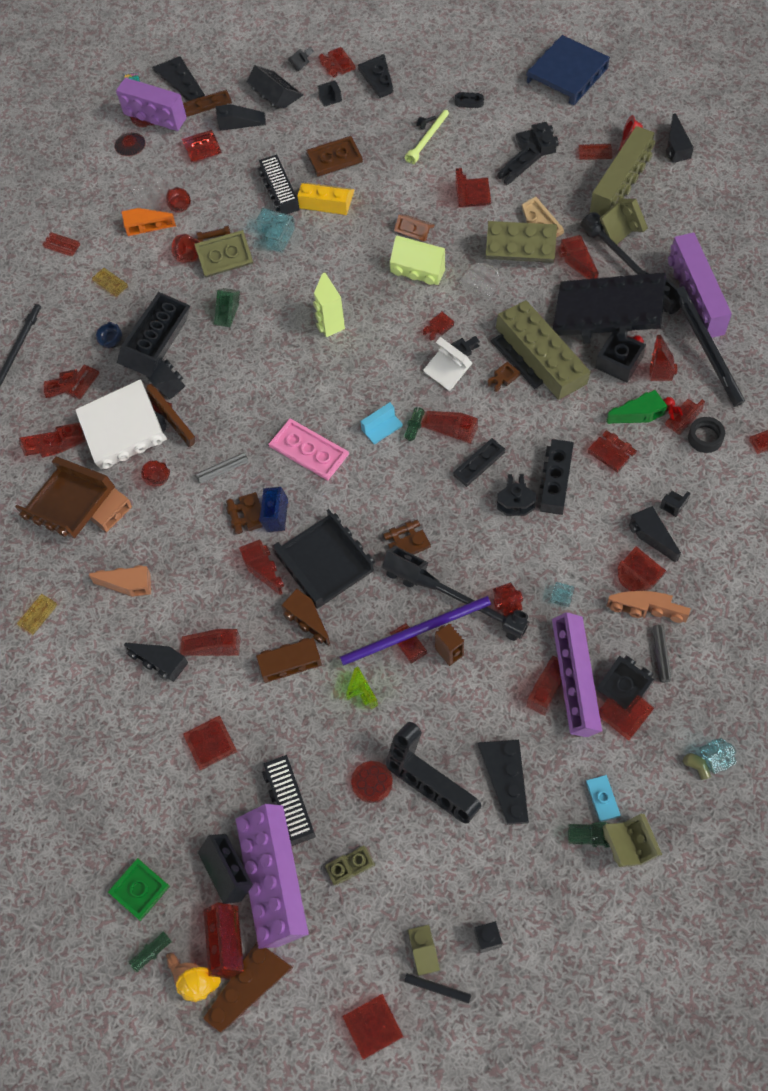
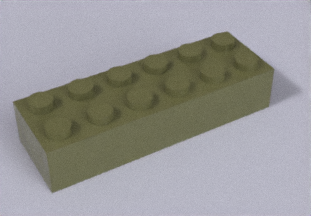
M639 126L635 127L593 191L590 213H598L601 217L617 202L624 199L625 195L630 193L632 183L635 184L637 182L639 172L642 173L644 171L646 161L649 162L652 158L653 153L651 150L655 144V140H653L654 132Z
M527 300L498 314L495 328L500 334L504 335L503 337L523 357L526 364L532 367L534 373L543 380V383L558 400L588 383L591 371Z

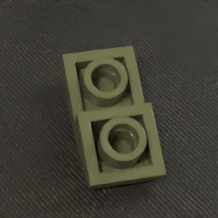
M363 845L350 854L342 855L325 865V868L333 885L336 886L374 867L375 863L367 847Z

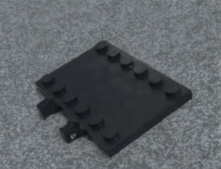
M666 273L561 281L552 329L558 336L582 335L583 344L591 343L592 333L618 332L619 341H627L628 331L661 329Z

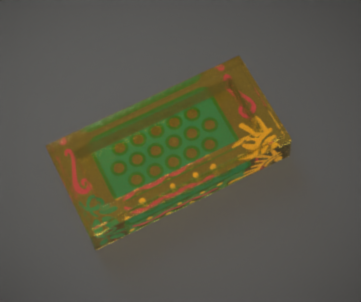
M105 268L92 277L95 283L115 297L128 287L126 282Z
M41 594L17 625L34 635L58 604Z

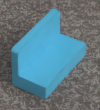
M390 402L360 421L361 430L373 444L378 443L403 426L402 422L395 416L394 406Z

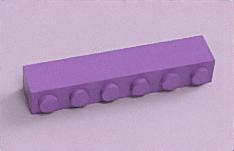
M566 612L553 618L552 624L569 730L572 735L589 737L602 732L584 622L583 617Z

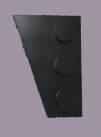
M385 54L358 64L359 72L379 98L393 93V85Z

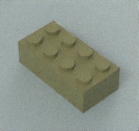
M488 221L486 259L554 263L557 224Z

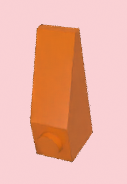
M142 208L122 211L127 236L176 226L173 213Z

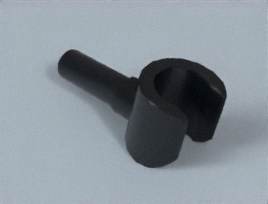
M436 116L429 118L419 117L416 126H420V129H425L426 123L435 120Z

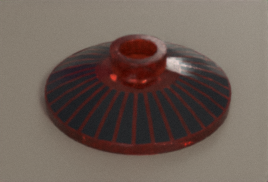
M131 132L121 135L115 141L114 147L116 152L122 156H134L145 148L146 141L142 135Z

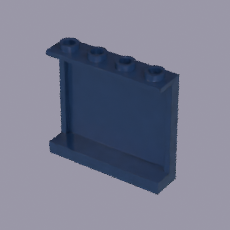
M561 35L545 51L544 55L538 58L536 63L528 69L526 73L527 83L529 84L534 79L569 96V104L574 106L608 69L610 57Z

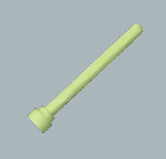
M444 110L418 145L407 152L405 155L407 162L415 164L418 161L420 151L448 116V110Z

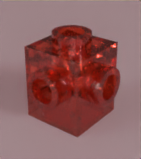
M511 582L493 589L495 598L493 602L497 611L500 610L506 616L511 612L513 613L514 610H523L521 604L523 601L522 593L520 590L517 591Z

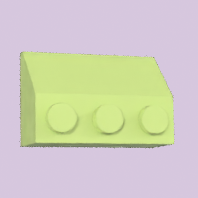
M396 235L390 259V272L397 276L409 277L412 280H421L429 285H439L445 271V248Z
M323 273L314 292L315 301H313V304L317 311L315 312L318 320L317 328L320 333L323 332L328 337L344 330L345 324L341 296L326 273Z

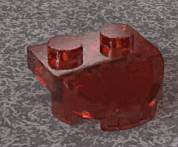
M637 546L618 565L619 582L629 591H649L667 572Z

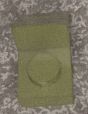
M430 925L409 929L408 933L418 976L440 971Z

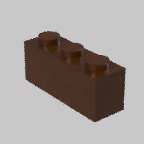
M304 638L298 643L284 644L278 649L265 650L256 655L264 683L322 666L314 638Z

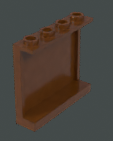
M56 456L52 463L57 469L26 508L19 505L15 507L20 512L19 516L24 520H32L36 525H43L51 532L55 530L63 537L69 536L75 539L115 486L107 475Z

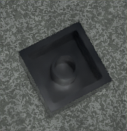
M612 332L597 355L595 369L628 383L644 356L646 344L628 336L627 341H619L618 332Z

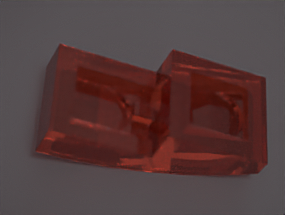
M77 369L60 372L58 379L44 381V394L46 398L59 395L74 387L78 383Z

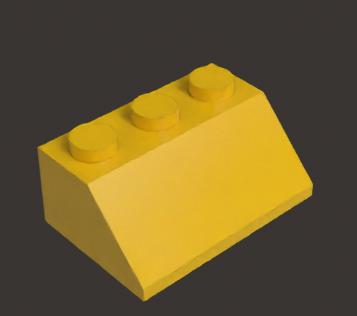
M301 183L297 195L299 208L347 215L354 189Z

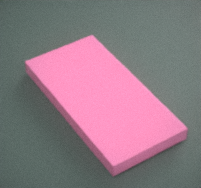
M292 419L285 423L268 444L270 448L327 481L349 455V451Z

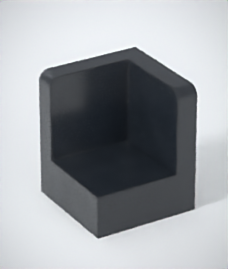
M336 80L318 86L319 98L325 107L342 101L341 89Z
M671 491L669 495L666 494L662 499L660 508L677 517L687 503L691 493L687 491L684 496H681Z

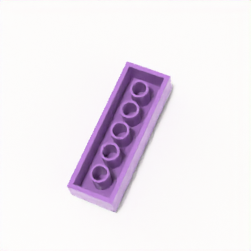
M695 233L674 237L670 256H668V264L674 269V277L676 280H679V287H685L710 336L713 338L725 335L732 313Z
M264 804L236 818V825L244 868L253 884L248 892L258 947L276 948L307 936L309 933L283 805Z

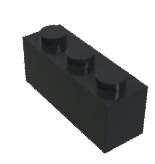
M227 834L208 835L198 854L223 904L242 902L253 886Z

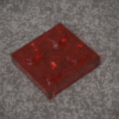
M220 715L183 734L200 771L238 752Z
M383 994L342 1016L363 1061L404 1038Z

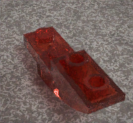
M80 423L55 427V432L19 438V444L25 456L40 453L41 457L62 453L86 441Z

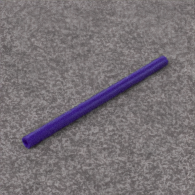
M485 596L340 656L343 666L490 606V599L488 596Z

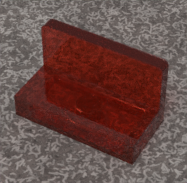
M687 399L680 406L683 416L674 413V420L669 418L665 425L680 435L702 412L705 401L702 399L698 404H695L690 399Z

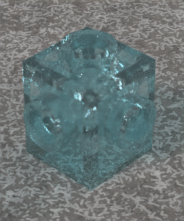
M722 738L714 739L699 748L701 757L706 760L708 769L714 774L727 770L729 767L737 764L734 746Z

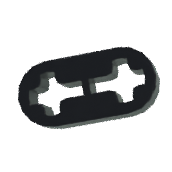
M459 92L455 95L454 102L458 107L481 108L484 105V96L480 93Z

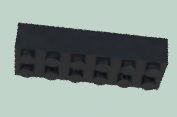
M158 292L121 345L117 363L142 375L151 377L184 326L191 305Z

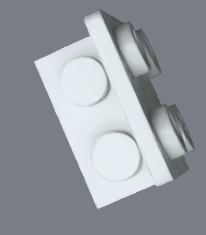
M440 337L436 342L440 347L439 351L425 367L424 372L450 391L472 365V362L466 355Z

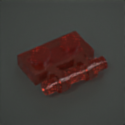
M342 47L329 51V57L324 54L319 55L321 65L326 67L327 73L332 75L333 78L337 77L338 71L343 75L356 69L355 64Z
M606 430L603 433V437L607 440L599 437L588 448V453L618 473L629 461L630 457L626 453L633 457L637 450L632 448L630 443H625L619 439L617 434Z

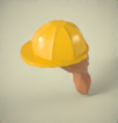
M169 953L166 955L168 958L167 965L173 974L177 992L184 1000L192 1002L206 999L210 992L215 991L219 987L221 978L216 970L201 967L195 963L180 964L175 954Z

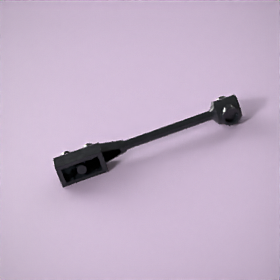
M591 212L583 218L580 226L586 231L588 236L592 238L598 236L637 275L650 274L643 271L603 232L604 227L598 213ZM666 278L663 309L669 314H674L681 308L673 294L677 287Z
M397 546L387 551L382 568L387 570L386 575L389 578L396 579L398 576L404 579L403 584L407 587L419 585L438 590L464 604L475 601L440 583L438 579L427 572L426 568L429 562ZM489 607L478 610L501 622L502 630L507 632L506 637L512 641H516L517 638L521 639L530 623L527 620L528 615L521 610H514L513 613L511 612L506 616Z

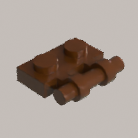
M257 492L239 497L240 504L237 505L234 504L233 499L226 501V510L231 516V526L236 534H241L243 532L242 526L247 525L249 531L267 526ZM243 511L245 518L240 519L238 512Z
M418 519L412 522L409 520L403 526L396 529L393 527L389 529V532L383 534L385 541L391 538L394 541L388 544L389 549L397 546L413 555L431 548V544L423 529L415 532L414 529L420 526ZM405 532L409 533L408 536L401 539L398 536Z

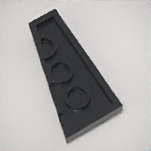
M181 56L153 66V71L178 90L188 101L205 96Z
M519 739L478 742L479 750L507 825L529 823Z

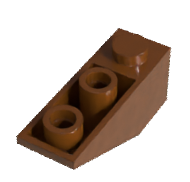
M296 588L281 605L284 617L291 622L293 620L296 621L298 627L305 633L308 631L312 633L313 638L318 643L322 644L324 642L329 645V636L312 599Z

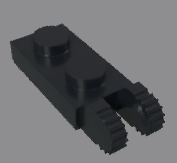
M530 144L527 145L505 164L497 173V178L502 179L508 172H511L504 179L506 185L510 184L541 157V153Z

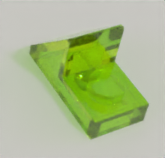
M357 666L354 668L346 691L347 700L359 695L365 706L369 705L372 710L378 706L377 699L360 668Z

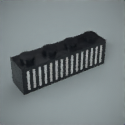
M278 155L259 160L260 167H258L260 177H264L263 183L265 188H269L268 194L270 199H274L275 211H279L281 216L299 211L297 196Z
M285 755L263 763L265 771H262L265 783L270 782L272 788L268 791L271 801L284 807L291 845L294 846L315 838L316 835L288 756Z

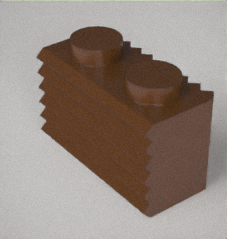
M452 624L442 625L435 632V649L449 666L464 656V639H462V636H459L457 630H454Z

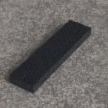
M503 334L491 340V343L534 389L544 384L543 380L534 373L532 367H529L523 360V357L506 341Z

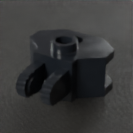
M508 474L507 487L497 493V509L506 516H526L535 509L536 493L526 487L524 474H519V483H513L512 474Z

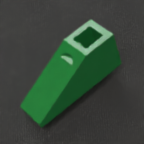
M656 390L649 393L645 392L639 398L629 400L623 406L611 409L608 412L606 422L608 424L649 423L665 415L667 404Z

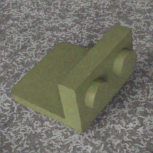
M639 814L624 823H612L603 826L604 837L609 843L613 852V859L619 867L642 865L662 855L645 814Z

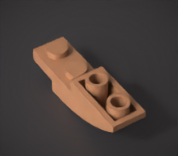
M628 591L609 596L606 606L610 607L614 612H627L634 618H645L648 611L653 616H665L676 623H686L691 608L671 603L672 595L652 591Z

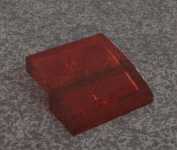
M212 130L182 139L191 162L222 153Z

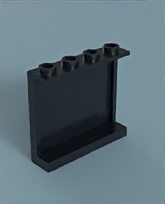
M329 509L326 510L327 517L282 546L279 542L272 546L276 557L304 593L312 599L317 609L374 571L373 558L370 554L366 555L363 552L361 543L351 537L352 533L348 527H343L339 516L336 513L333 514Z

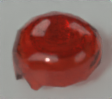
M179 187L169 189L166 195L167 206L170 210L178 213L187 210L191 204L190 194L185 189Z
M156 460L148 461L141 470L143 481L152 487L164 485L170 476V469L167 468L166 463Z

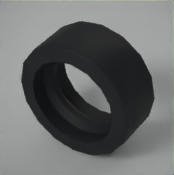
M700 417L691 424L688 442L699 452L712 453L722 446L726 434L725 427L715 418ZM701 427L711 428L716 432L717 440L713 442L702 441L696 436V430Z

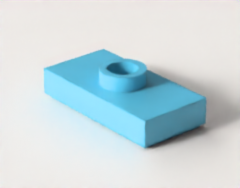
M607 775L586 780L599 822L620 817L621 815Z

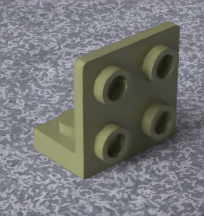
M621 199L600 217L606 234L616 244L620 243L631 232H644L648 229L636 199Z

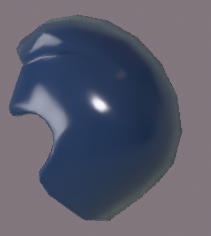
M110 321L98 328L96 333L97 342L105 348L116 347L123 337L120 327Z

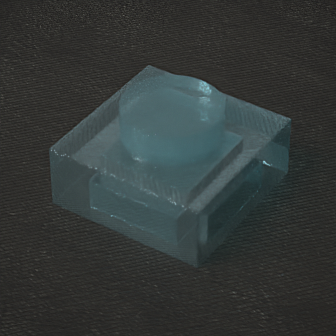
M556 582L550 602L570 607L575 587Z

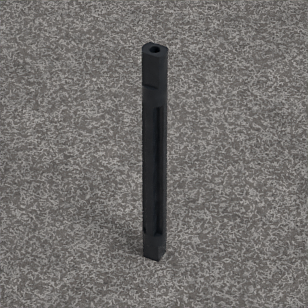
M685 287L676 288L673 294L733 406L742 405L745 399Z

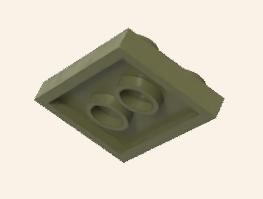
M243 230L195 244L205 278L253 264Z

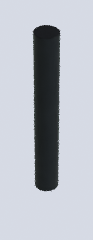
M408 973L405 976V983L468 1004L470 1002L472 994Z

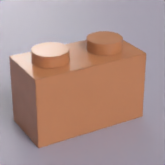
M114 488L90 520L107 533L132 508V505L126 496Z

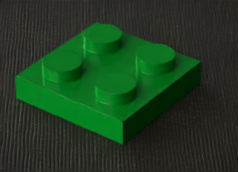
M137 858L108 893L141 921L170 886Z

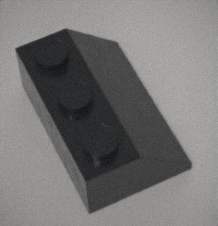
M254 65L246 81L251 85L252 90L261 93V97L270 101V104L277 109L279 107L286 108L304 95L275 71Z
M162 359L153 375L146 377L168 399H171L186 385L181 381L184 379L177 370L175 372L172 370L174 366L170 361Z

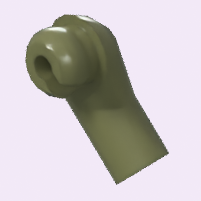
M688 753L683 757L684 765L697 769L701 780L711 778L706 760L703 757L693 753Z

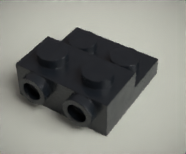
M547 121L531 125V130L516 133L515 136L521 151L530 144L541 153V156L556 153V148L559 145L557 136H553V127L548 125Z
M619 655L597 687V690L632 713L655 679L652 678L653 673L645 667L640 670L634 666L636 661L626 655L623 658Z

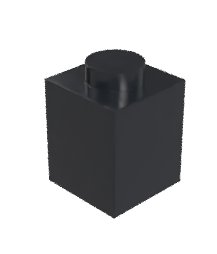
M496 921L474 927L480 953L502 947L503 943Z

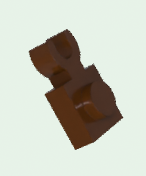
M506 362L494 372V377L488 379V386L493 383L497 384L494 386V391L497 392L501 389L502 384L508 386L518 378L520 372L510 363Z

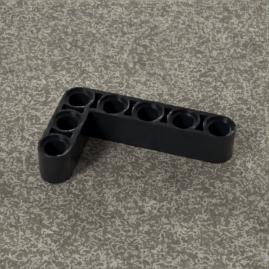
M407 722L393 737L385 762L386 767L391 773L457 820L465 824L469 823L481 809L480 801L414 754L421 737V730L415 723Z

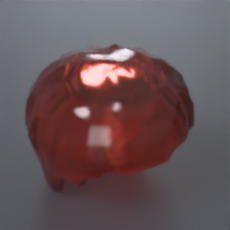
M188 234L176 236L171 243L173 257L181 263L196 261L199 257L195 244L199 243V241Z

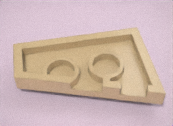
M537 197L522 204V210L527 223L557 224L556 238L564 234L563 227Z

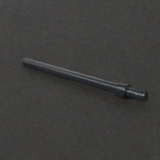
M38 304L34 305L31 313L25 318V324L0 371V387L31 326L35 325L37 321V315L41 309V306Z

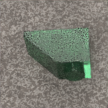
M227 288L217 290L214 325L231 327L239 306V290Z

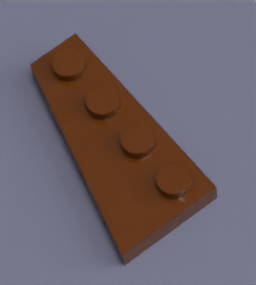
M256 942L203 1020L220 1033H223L250 1006L256 1003L262 995L290 972L293 967L269 949L259 948L258 942Z

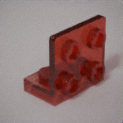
M456 168L455 183L458 207L491 205L488 178L466 179L462 168Z

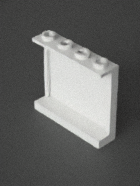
M141 379L75 409L93 460L100 469H108L120 461H125L137 453H143L146 449L160 445L163 441L167 440L147 394L146 386Z

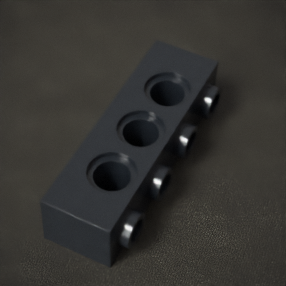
M552 439L551 446L546 448L545 457L549 458L548 462L544 461L543 473H546V477L541 478L540 489H543V494H539L537 505H541L540 512L563 515L574 442Z

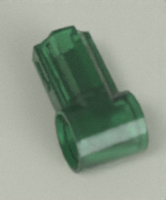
M594 822L591 825L569 824V844L592 845L593 847L601 845L604 848H609L610 845L604 837L603 826L610 823Z

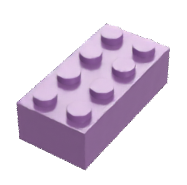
M126 77L116 90L123 114L126 116L138 118L142 121L176 131L180 129L187 118L181 95Z

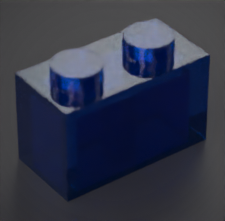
M282 487L263 488L259 521L267 532L285 531L288 497Z

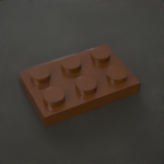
M352 136L306 150L317 177L363 162V158Z

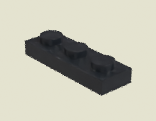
M491 438L453 472V476L466 487L469 486L505 453L506 449Z

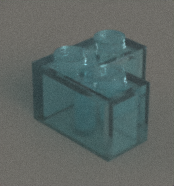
M262 208L256 219L258 232L266 234L267 249L283 253L295 230L294 217Z

